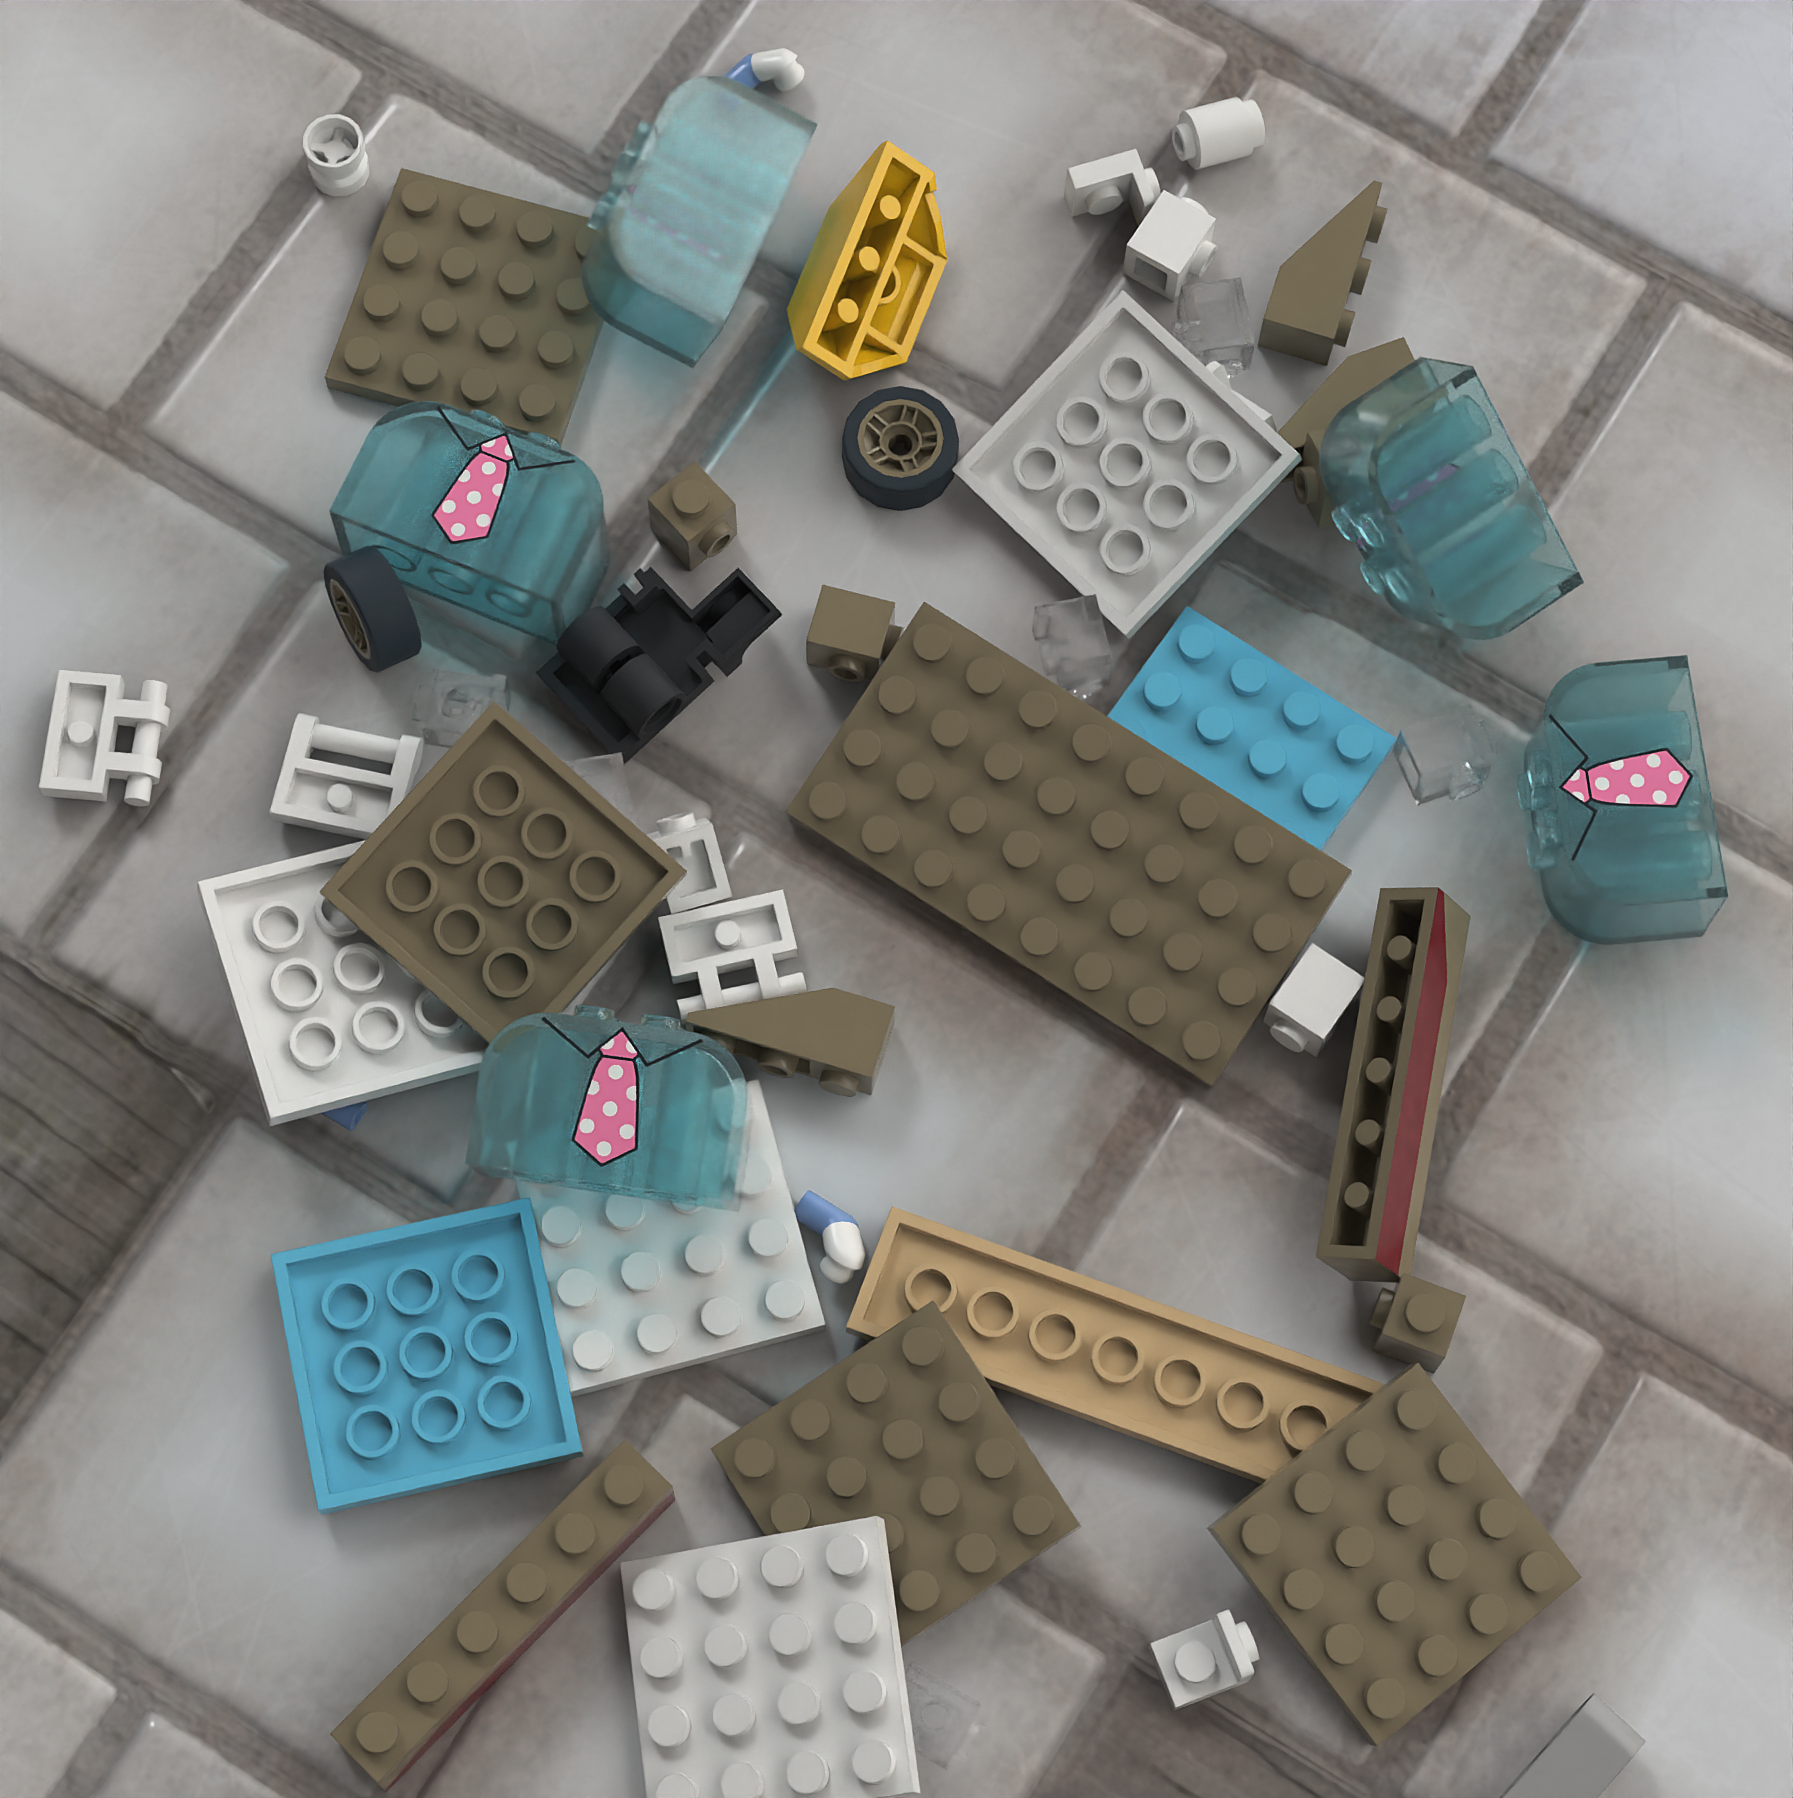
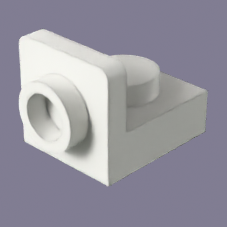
M1136 149L1067 169L1064 197L1072 217L1086 212L1093 215L1104 214L1116 209L1122 202L1128 201L1139 227L1161 195L1155 172L1152 168H1143Z
M692 811L658 820L656 823L659 831L649 833L647 836L687 870V875L665 898L670 914L732 897L712 823L706 818L695 820Z
M1229 1609L1216 1614L1210 1621L1150 1643L1148 1647L1173 1711L1249 1682L1254 1675L1251 1663L1259 1660L1257 1646L1245 1621L1235 1624Z

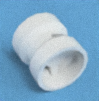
M340 114L325 115L313 121L304 133L303 148L314 185L321 192L333 197L348 196L357 192L365 185L369 177V161L359 126L352 119Z

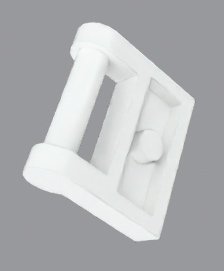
M299 713L293 725L270 808L272 820L367 840L410 793L414 776L419 769L422 758L423 739L403 734L401 739L398 740L320 724L319 717ZM316 748L393 764L391 774L387 775L309 758Z

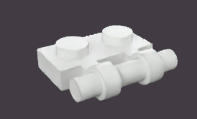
M58 670L39 789L43 796L106 802L110 778L127 781L125 803L139 807L148 806L152 785L159 783L162 762L156 757L160 732H164L168 728L170 709L165 706L168 686L160 681L146 680L142 685L140 700L123 699L125 683L121 675ZM119 725L136 728L132 753L114 752Z
M783 889L658 917L672 983L678 984L698 979L701 995L677 1000L682 1025L686 1024L688 1012L807 992L802 972L778 977L775 968V961L798 957L797 945ZM754 966L758 982L721 990L718 974Z

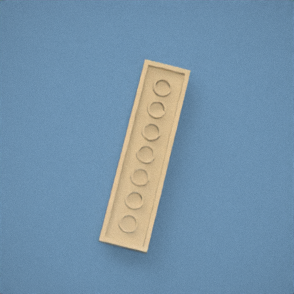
M893 1206L887 1217L846 1326V1333L872 1341L933 1300L989 1385L1260 1484L1265 1482L1385 1385L1384 1383Z

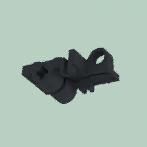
M652 567L645 572L641 568L638 569L634 576L643 588L635 595L623 583L617 589L620 595L605 609L602 606H596L582 613L560 636L556 645L558 652L536 672L541 680L621 766L627 763L714 682L705 669L709 663L713 662L728 677L743 663L742 657L747 648L782 616L776 606L739 568L730 574L694 609H691Z

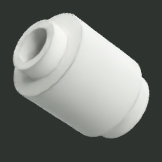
M1233 97L1181 111L1178 125L1172 128V141L1178 158L1181 161L1187 160L1193 169L1198 170L1250 156L1254 148L1264 145L1265 126L1261 111L1254 100L1241 101L1238 97Z

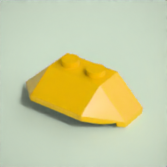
M888 140L878 146L828 208L786 309L796 350L844 381L907 362L947 263L942 220L933 193L937 190L935 172Z

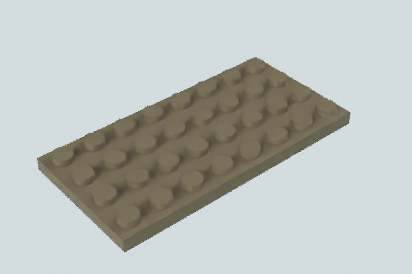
M923 602L785 811L802 825L1211 1088L1215 1086L1352 875V870L926 602Z

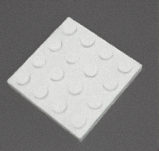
M1122 290L953 467L952 471L1120 632L1130 639L1291 472L1302 458L1292 446Z
M366 840L197 882V894L269 1126L510 1063L320 894L319 891Z
M759 1079L640 1109L638 1150L603 1167L594 1162L571 1140L575 1126L507 1144L520 1199L530 1197L572 1397L825 1330V1321Z
M873 1516L620 1563L647 1798H897L921 1794L884 1519Z

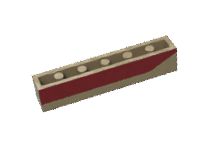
M1439 887L1380 888L1316 1253L1318 1259L1350 1281L1398 1283L1403 1273L1411 1275L1471 917Z
M624 1439L330 1735L387 1792L676 1500L673 1486Z

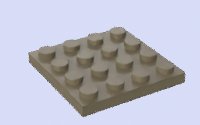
M401 168L325 374L327 388L444 419L436 409L439 406L450 421L498 434L507 432L509 437L560 450L631 241L590 264H587V261L629 239L625 227Z
M493 701L319 892L515 1066L550 1027L542 1018L545 1017L553 1023L687 875V870L500 705Z
M933 1300L710 1448L765 1536L873 1516L884 1519L901 1647L1082 1527Z
M1412 1363L1207 1527L1208 1531L1370 1745L1373 1746L1382 1744L1582 1578L1419 1363Z

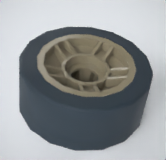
M904 386L877 390L860 400L847 417L842 437V460L846 478L859 496L875 506L897 511L923 507L940 497L954 478L955 473L952 469L957 464L959 437L955 419L942 401L924 390ZM902 442L904 443V449L908 450L909 453L898 456L891 451L895 449V443Z
M365 546L325 565L323 572L325 587L337 620L351 647L370 671L381 672L419 654L422 647L421 633L411 603L395 571L376 547Z

